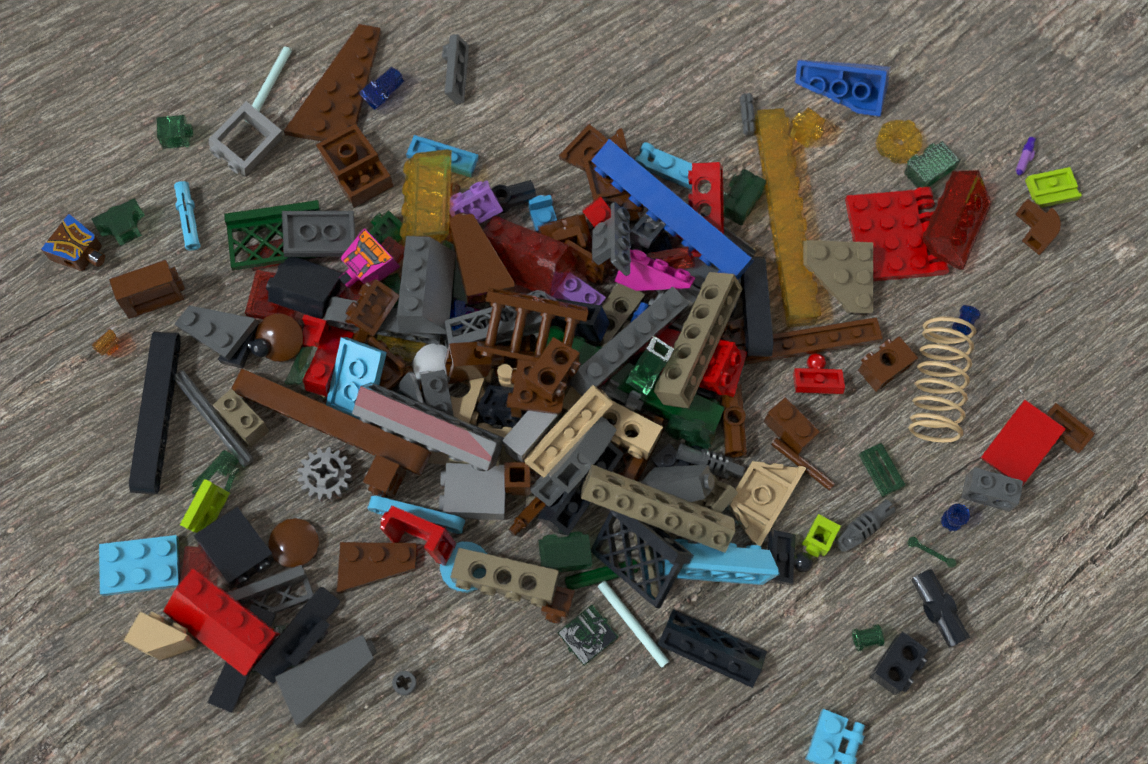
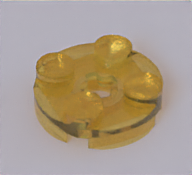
M892 120L883 124L876 138V147L880 155L886 156L891 159L890 162L897 164L912 161L919 153L923 143L920 131L911 120ZM896 138H900L904 142L902 145H899V143L894 142V140H896Z

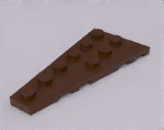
M362 24L356 27L284 129L286 136L322 142L348 127L358 124L381 36L380 27Z

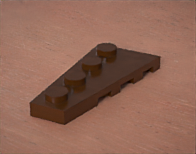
M588 124L559 154V159L585 171L583 157L590 151L596 150L598 145L604 140L607 141L609 139L592 125Z

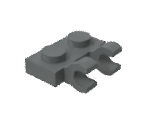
M612 379L600 388L607 394L610 400L635 413L641 410L644 402L639 400L642 394L634 390L627 394L617 389L620 383Z

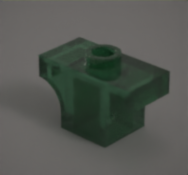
M134 198L121 205L113 206L108 211L91 219L101 236L111 235L115 237L121 246L142 236L138 229V223L145 215Z

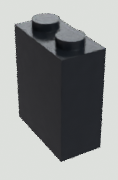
M288 257L284 263H280L275 276L270 277L267 282L268 301L312 317L323 319L330 298L337 297L341 292L342 281L339 277L342 273L297 257Z
M238 507L193 535L197 546L229 590L235 587H243L249 582L251 576L257 572L259 574L265 572L272 565V552Z

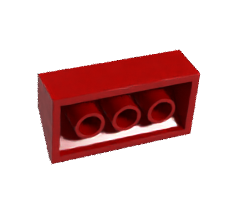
M194 568L175 589L163 610L167 616L180 626L186 628L190 634L244 676L249 673L279 635L268 624Z

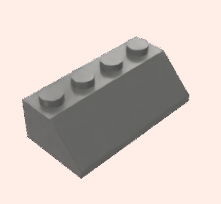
M406 236L397 311L399 332L447 334L445 320L450 319L456 253L431 237Z

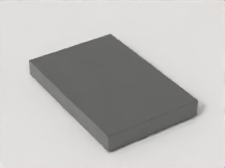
M282 211L284 257L342 256L356 239L354 211Z

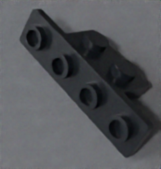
M319 587L253 668L269 682L275 683V677L282 674L290 664L295 667L299 663L303 664L310 656L311 651L309 650L316 642L320 643L328 634L327 628L330 624L326 620L338 607L340 600L324 587Z

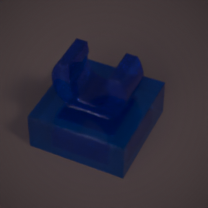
M456 300L451 304L450 319L473 313L474 308H465V301ZM464 324L455 325L452 328L456 330L464 326Z

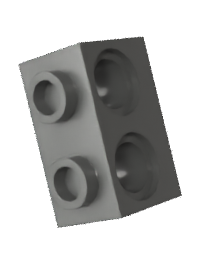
M974 467L965 477L961 498L1010 512L1019 504L1023 481Z

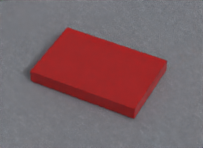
M1023 400L980 458L1004 476L1023 481L1024 485L1066 428L1028 401Z

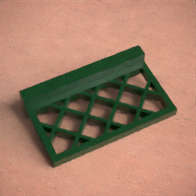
M319 201L225 213L224 219L227 226L232 271L284 263L288 257H284L282 252L283 242L278 248L269 243L276 234L283 238V233L279 231L283 227L282 211H321ZM261 228L271 230L265 239L256 235ZM244 231L248 235L239 243L234 239L233 232ZM252 238L261 243L254 252L245 247ZM265 246L274 251L269 258H262L258 255ZM241 250L250 255L246 261L236 262V256ZM297 257V258H300V259H303V260H308V259H315V258H321V257Z

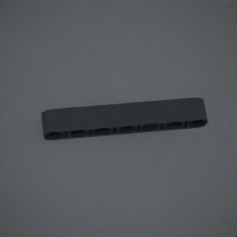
M154 331L151 336L129 477L130 493L158 494L160 490L175 388L173 377L177 374L181 347V337L178 332Z

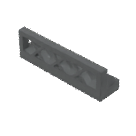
M539 294L532 295L535 297H540ZM506 305L502 309V312L510 310L514 315L508 322L500 321L495 344L512 340L518 312L514 309L516 307ZM492 307L445 320L448 342L486 341L489 324L483 329H479L475 325L480 318L487 317L490 319ZM541 312L527 316L523 337L539 332L542 320ZM459 324L467 326L463 335L454 337L452 326Z
M302 565L228 593L243 606L252 602L259 605L258 607L266 608L275 614L307 602L314 595ZM301 582L304 583L307 591L306 595L298 598L289 595L293 585ZM277 593L283 596L278 606L270 607L265 604L270 594Z

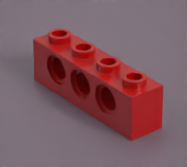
M720 162L692 163V170L688 171L689 185L692 184V193L688 196L689 206L698 214H700L703 207L710 206L711 213L703 218L724 234L723 166ZM705 183H710V191L704 194L700 193L701 186ZM696 249L692 252L689 250L693 257L699 258L702 255Z

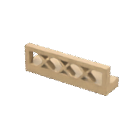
M592 385L524 458L525 463L544 478L611 407L613 403L602 389L598 390Z

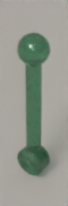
M916 537L908 539V546L920 548L946 562L950 568L956 566L954 558H947L918 542Z

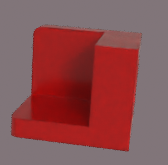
M304 315L302 320L305 327L303 329V343L301 347L316 351L330 328L326 320Z

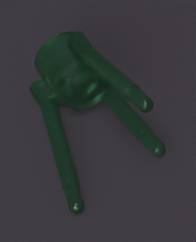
M222 450L212 464L191 484L192 487H195L192 494L196 495L203 480L209 481L216 472L222 476L230 474L224 490L229 492L234 478L240 470L236 467L239 460L231 453Z

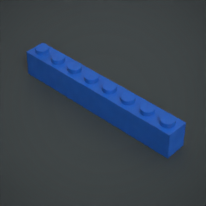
M610 139L591 160L596 165L594 170L603 178L607 175L614 181L611 184L621 193L626 190L631 195L628 198L638 207L644 205L648 209L646 214L655 222L659 219L666 224L664 229L673 237L678 234L684 240L681 244L691 252L696 249L702 254L699 259L708 267L712 264L719 269L717 273L734 274L737 280H739L754 262L749 255Z

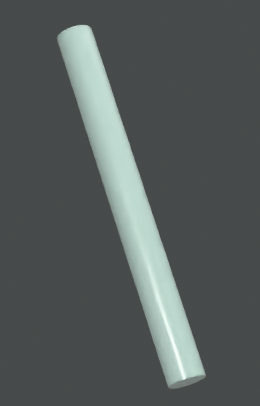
M283 47L252 104L258 111L263 106L292 52L288 47Z
M606 581L602 582L598 586L600 591L658 664L664 667L670 662L609 584Z

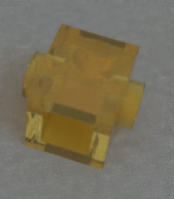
M808 107L803 113L798 112L793 118L790 136L808 148L824 134L825 130L823 127L826 120Z

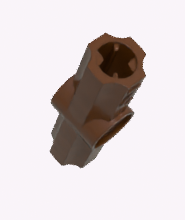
M738 384L734 397L721 395V406L725 407L721 420L725 456L730 458H739L747 454L744 422L746 414L743 410L742 385ZM728 417H735L739 422L732 423L728 420Z

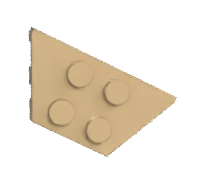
M752 461L735 489L738 492L728 507L753 545L761 546L806 470L804 466L787 467L783 466V464L773 463L768 465L764 462Z

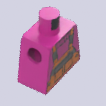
M364 228L341 257V260L349 269L339 279L350 288L358 279L363 283L366 281L369 283L374 279L380 281L400 266Z

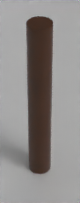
M776 438L771 446L797 466H804L806 468L805 472L830 491L835 485L831 479L780 439Z

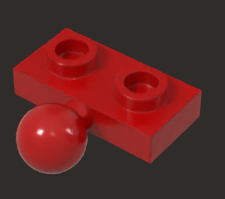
M819 353L810 355L807 359L808 368H794L795 393H844L845 384L842 369H824L826 360L823 355Z

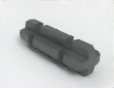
M743 93L740 98L742 124L744 125L743 133L745 135H754L756 131L754 105L752 104L753 95L751 93Z

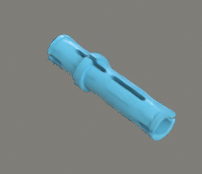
M180 181L174 184L177 198L175 206L180 214L185 249L189 251L197 250L200 248L193 211L195 203L191 200L189 183ZM188 220H189V225H190V231H191V233H189V227H188V222H187Z

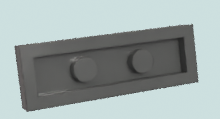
M458 34L450 35V43L443 46L442 58L447 61L445 94L457 105L464 103L469 45Z
M645 214L630 230V240L634 241L632 249L640 251L643 248L649 249L665 230L666 224L660 219L655 222Z

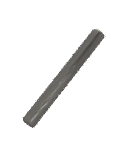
M182 370L175 374L173 377L175 382L243 467L251 464L254 460L251 454L185 371Z

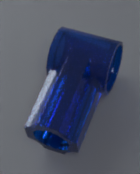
M391 66L377 80H372L359 94L373 110H376L404 82L402 74L398 69H394Z

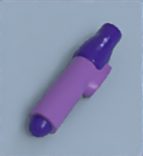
M1029 137L1023 147L1016 168L1017 175L1025 173L1028 162L1032 161L1034 157V144L1036 141L1034 137Z

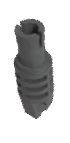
M680 444L676 453V459H681L695 465H709L710 472L718 477L728 479L729 476L734 478L743 476L745 467L733 463V458L708 449L700 451Z
M884 500L874 510L865 511L848 524L834 539L842 552L848 551L879 530L881 522L896 512L895 507L889 509L893 504L888 500Z

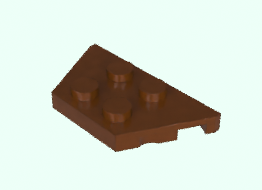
M620 128L610 140L629 155L624 132ZM604 140L598 145L596 150L590 151L583 157L593 201L602 196L609 206L616 202L620 207H624L627 210L644 212L643 205L638 207L628 199L631 195L626 190L621 193L611 184L614 181L608 175L603 178L594 170L596 165L591 160L607 142Z

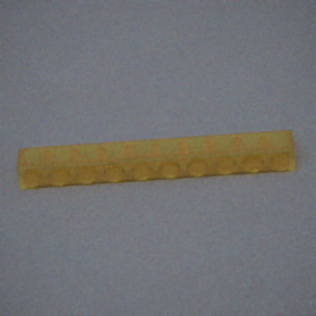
M784 108L757 110L754 121L756 124L755 133L786 327L815 325L818 317L821 316V305L819 302H816L815 295H817L818 287L817 282L813 281V272H809L803 265V241L809 240V238L806 239L805 231L807 230L806 218H802L801 213L803 210V199L798 195L800 181L799 177H795L794 171L796 170V158L791 153L793 139L788 135L790 127L789 117H785Z

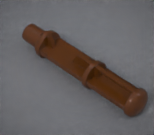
M535 497L515 518L514 524L508 531L516 536L522 529H526L544 509L546 504L538 497Z

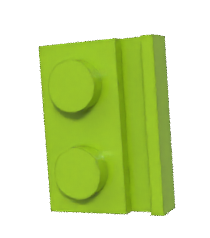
M1070 167L1030 175L1025 179L1032 200H1035V203L1041 208L1079 200L1082 196L1077 190L1078 185Z
M204 479L180 525L194 533H198L216 521L230 493Z

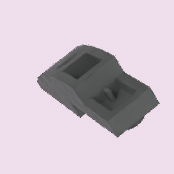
M601 416L544 478L541 476L530 487L531 492L550 507L565 491L569 493L586 475L591 465H594L603 453L617 429Z

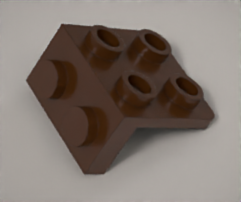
M570 240L564 242V265L571 271L580 272L588 281L602 286L607 277H612L617 271V268L611 263V257L598 265L592 260V253Z
M518 359L517 369H512L511 384H514L513 393H509L507 399V408H511V417L521 418L523 410L549 414H560L562 412L565 391L561 397L556 396L553 402H550L526 387V377L536 364L535 361ZM545 378L541 382L545 385H551L555 381L551 378Z

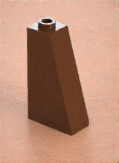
M460 213L449 218L451 236L467 304L486 302L489 287L515 292L513 279L473 213Z

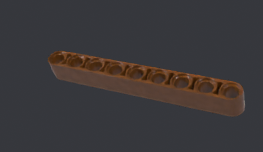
M240 369L231 387L237 395L374 456L376 454L417 475H422L432 452L362 422L357 418L247 370Z

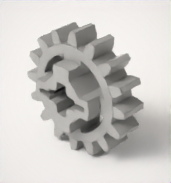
M330 447L327 448L326 453H323L320 448H317L316 455L309 452L310 459L308 461L305 459L301 460L304 468L297 469L298 473L302 475L297 478L299 484H304L301 487L304 493L309 491L308 495L311 499L318 495L320 502H323L324 497H328L330 502L333 501L334 494L342 497L340 490H348L349 486L346 481L353 480L352 476L347 474L352 471L351 465H346L349 462L347 457L341 458L339 450L332 454ZM333 461L341 467V471L333 468ZM325 471H328L329 474H326L325 478H322L321 475H324ZM309 478L317 481V488L311 485Z

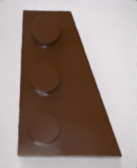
M340 542L337 593H344L349 589L359 586L363 587L375 581L415 571L417 544Z

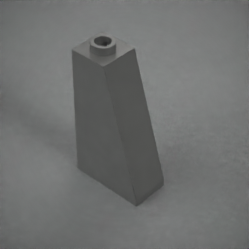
M363 635L358 636L275 677L297 727L302 728L376 663L373 655L377 654V651L371 639L366 641Z

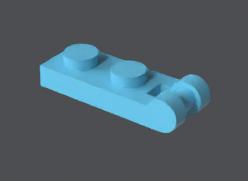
M649 143L642 144L640 148L641 153L635 158L636 162L649 173L690 190L692 189V184L689 185L688 171L692 170V163L658 150ZM648 157L653 158L654 161H648Z

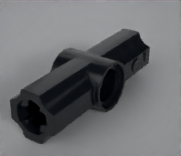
M531 180L510 186L500 184L492 188L496 198H505L503 201H498L503 209L499 214L508 212L511 207L529 203V200L536 197L535 187Z
M926 570L913 577L911 581L924 602V612L927 618L933 624H936L948 647H953L970 638L957 615L958 609L954 599L949 593L944 592L933 570Z

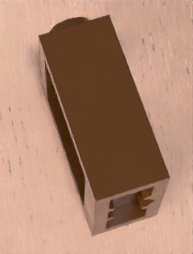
M167 260L109 279L115 299L129 319L184 300L182 291L185 290L183 281L179 277L175 266L170 267Z

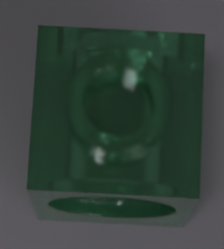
M185 115L156 117L157 139L162 149L190 147V137H193L194 133L192 124H188Z

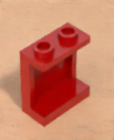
M392 505L389 511L385 512L381 518L380 529L392 543H399L404 533L413 535L427 542L424 548L436 563L446 566L456 546V542L445 528Z

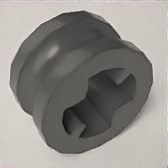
M408 671L398 672L392 680L394 690L400 695L411 694L417 684L416 678ZM402 676L406 679L411 678L412 683H409L411 687L408 690H405L403 687L398 688L397 683H401L399 678Z

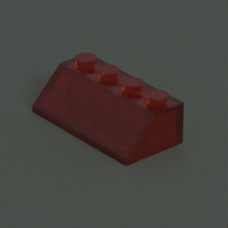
M979 170L952 172L949 180L946 182L943 194L938 200L934 214L931 215L930 223L923 233V242L926 244L929 253L958 270H964L992 204Z
M493 216L483 229L514 283L532 291L541 290L553 296L577 262L568 244L500 217Z

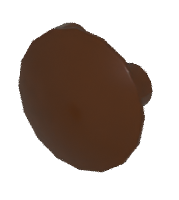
M273 314L266 317L258 325L255 333L256 339L264 338L269 342L271 350L265 357L275 362L287 361L296 357L303 343L301 324L285 314Z
M293 518L279 523L273 529L268 545L276 562L282 567L294 568L300 565L303 566L317 556L319 538L313 525L306 520Z

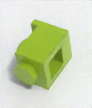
M818 514L802 545L806 546V552L815 557H819L820 554L825 556L841 526ZM814 537H821L822 543L815 540Z

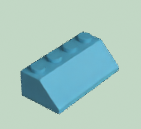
M675 539L694 555L690 564L683 565L677 579L763 585L778 576V568L770 550H763L761 546L749 545L746 548H739L737 544L730 543L726 553L698 542L697 544H690L688 540ZM668 560L665 561L664 575H668L673 567V564Z

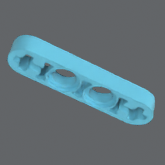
M371 496L367 509L373 513L384 515L392 505L441 526L448 532L462 533L465 520L461 517L379 496Z

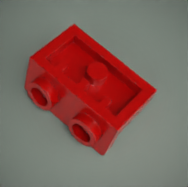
M719 340L700 382V385L714 387L718 395H724L726 389L731 385L732 376L736 368L741 363V354L735 342Z

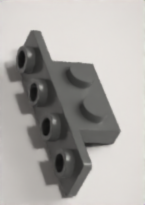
M616 202L611 204V218L604 223H599L593 229L592 260L600 265L611 257V263L625 276H628L631 273L630 214L626 208L620 207Z

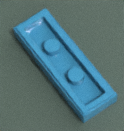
M414 135L406 153L409 159L470 178L479 159L478 154Z

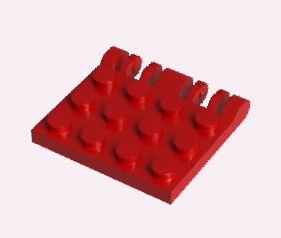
M931 187L846 196L845 202L853 242H873V282L941 276L949 273L948 262L945 261L947 259L945 253H934L929 256L927 251L939 250L944 247L943 241L939 240L942 238L939 222L934 221L938 217L937 213L931 211L919 214L918 211L935 206Z

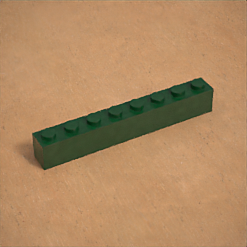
M551 325L547 346L553 337L563 343L565 331L561 327ZM576 335L572 344V348L580 352L579 362L581 366L602 348L601 346L594 347L588 344L584 338ZM631 361L611 378L620 383L617 389L627 394L632 390L642 394L639 400L644 402L641 408L707 439L715 433L725 408L720 406L717 400L709 397L703 398L697 395V392L689 408L663 405L654 392L656 382L660 377L654 375L653 371L646 367H637L631 364Z

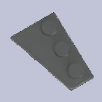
M190 305L175 322V325L180 330L228 361L259 324L255 318Z

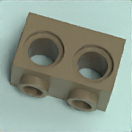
M232 389L213 404L220 417L250 447L269 432L265 422Z

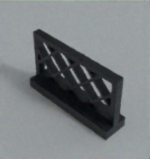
M610 510L590 549L593 555L655 608H661L684 564H690L694 557L690 551L661 528ZM617 518L620 521L621 532L614 533L613 524ZM634 532L638 545L630 547L629 534ZM622 536L624 549L616 551L615 538ZM606 540L609 543L610 553L608 554L600 551ZM651 546L655 559L647 561L645 547ZM638 550L640 563L633 565L631 551ZM617 555H625L626 567H619ZM666 560L673 564L668 575H664L662 562ZM655 564L657 578L650 579L648 565ZM641 568L642 582L635 581L634 569ZM658 582L659 593L655 598L652 595L650 584Z

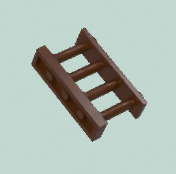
M489 287L486 301L491 302L490 305L493 307L486 342L478 340L476 350L481 351V355L487 357H495L497 354L537 362L546 349L551 322L555 315L565 317L567 324L563 343L572 348L576 326L580 323V320H587L588 308ZM506 305L516 307L515 310L518 311L510 347L495 344L502 309ZM531 310L541 312L540 316H542L535 352L520 349L527 313L529 314ZM558 358L555 360V362L563 365L566 364L568 360L565 358Z

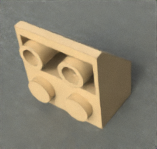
M140 612L123 640L158 660L195 649L199 644L192 639L193 635L186 628L176 623H173L172 627H170V622L154 612H150L149 615Z

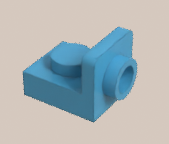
M539 195L529 200V213L536 235H538L539 230L537 226L557 220L552 206L551 195Z

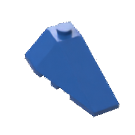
M798 60L795 83L817 94L824 95L832 99L833 102L840 103L856 113L881 116L888 87L890 67Z

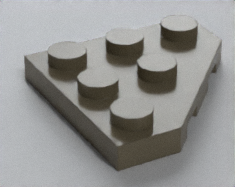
M803 241V265L809 272L812 271L828 293L842 304L841 307L847 313H873V242Z

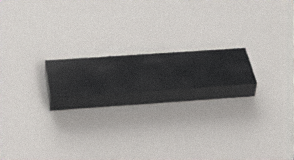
M252 604L249 610L272 627L277 614ZM225 662L207 703L233 713L252 669L244 676L229 663Z

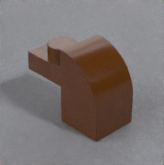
M1027 199L1015 215L1031 227L1022 242L1040 256L1058 235L1061 221L1053 208L1046 213L1038 204Z
M504 462L505 492L513 495L530 496L532 494L530 487L541 475L525 462Z

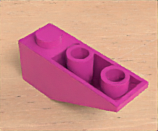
M630 249L631 273L625 276L619 270L615 282L636 291L670 289L672 286L675 289L690 288L695 277L691 276L684 269H674L668 266V263L663 260L651 259L640 250Z

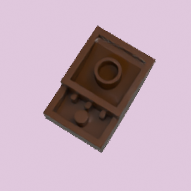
M356 124L316 144L324 162L353 208L393 187L390 174Z

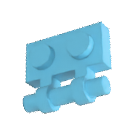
M825 709L821 710L805 760L814 764H834L835 761L842 764H856L857 758L855 756L859 744L862 745L865 737L862 735L865 725L855 722L853 730L849 731L845 729L848 721L847 718ZM842 738L849 741L845 754L838 752Z

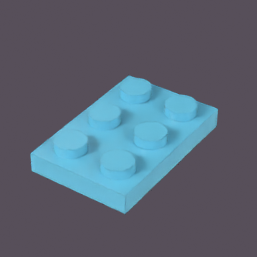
M348 337L341 338L326 405L360 420V417L352 414L359 388L370 382L379 385L387 352Z
M172 535L99 544L100 595L109 596L178 587L180 584L179 537Z

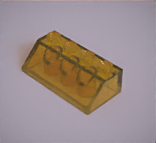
M451 150L415 153L404 164L405 183L402 188L404 204L401 209L403 225L400 230L402 246L404 247L406 236L431 237L440 243L449 235Z

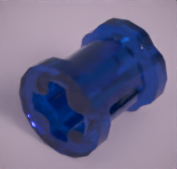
M963 305L959 310V319H963L973 326L975 321L981 316L980 311L973 306ZM954 322L952 325L953 330L965 335H969L972 332L971 328L964 324Z
M962 504L951 505L943 513L941 523L949 531H957L969 521L970 512Z

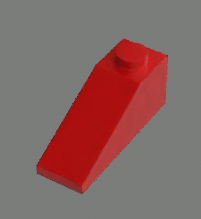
M331 326L311 357L302 378L306 391L328 397L340 340L343 337L352 339L354 333Z

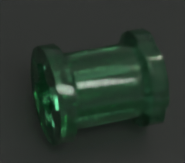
M874 624L871 628L862 630L852 629L853 643L858 652L870 646H884V636L879 624Z

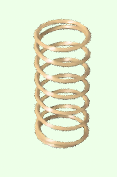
M943 316L935 317L923 324L924 331L922 335L924 338L943 344H954L967 340L970 348L964 353L948 345L927 344L919 349L922 355L935 360H956L964 357L967 360V366L964 369H960L955 365L945 362L925 361L921 362L917 368L924 374L937 377H952L962 374L965 377V383L959 387L942 379L923 378L917 380L915 385L918 389L929 393L947 394L959 391L963 399L960 403L956 404L942 397L921 395L915 397L912 401L916 406L927 410L944 411L958 409L961 416L958 420L953 421L937 414L916 413L910 417L913 423L908 428L918 438L945 443L957 441L963 436V429L958 423L962 422L966 415L960 406L964 405L968 400L967 394L963 389L970 383V378L965 372L971 368L972 360L967 355L971 354L974 350V343L970 338L977 332L972 324L963 319ZM937 321H952L968 326L972 332L969 335H965L950 328H928V325ZM931 331L952 333L960 337L938 335ZM939 348L958 353L959 355L939 356L927 353L924 350ZM922 366H942L956 372H933L925 370ZM920 383H938L953 389H931L923 387ZM933 400L950 406H930L917 401ZM926 417L938 420H917L915 418ZM917 425L932 428L948 427L957 431L958 435L952 438H936L917 433L913 428Z

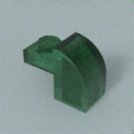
M653 336L630 371L626 383L647 396L658 375L668 363L674 348Z

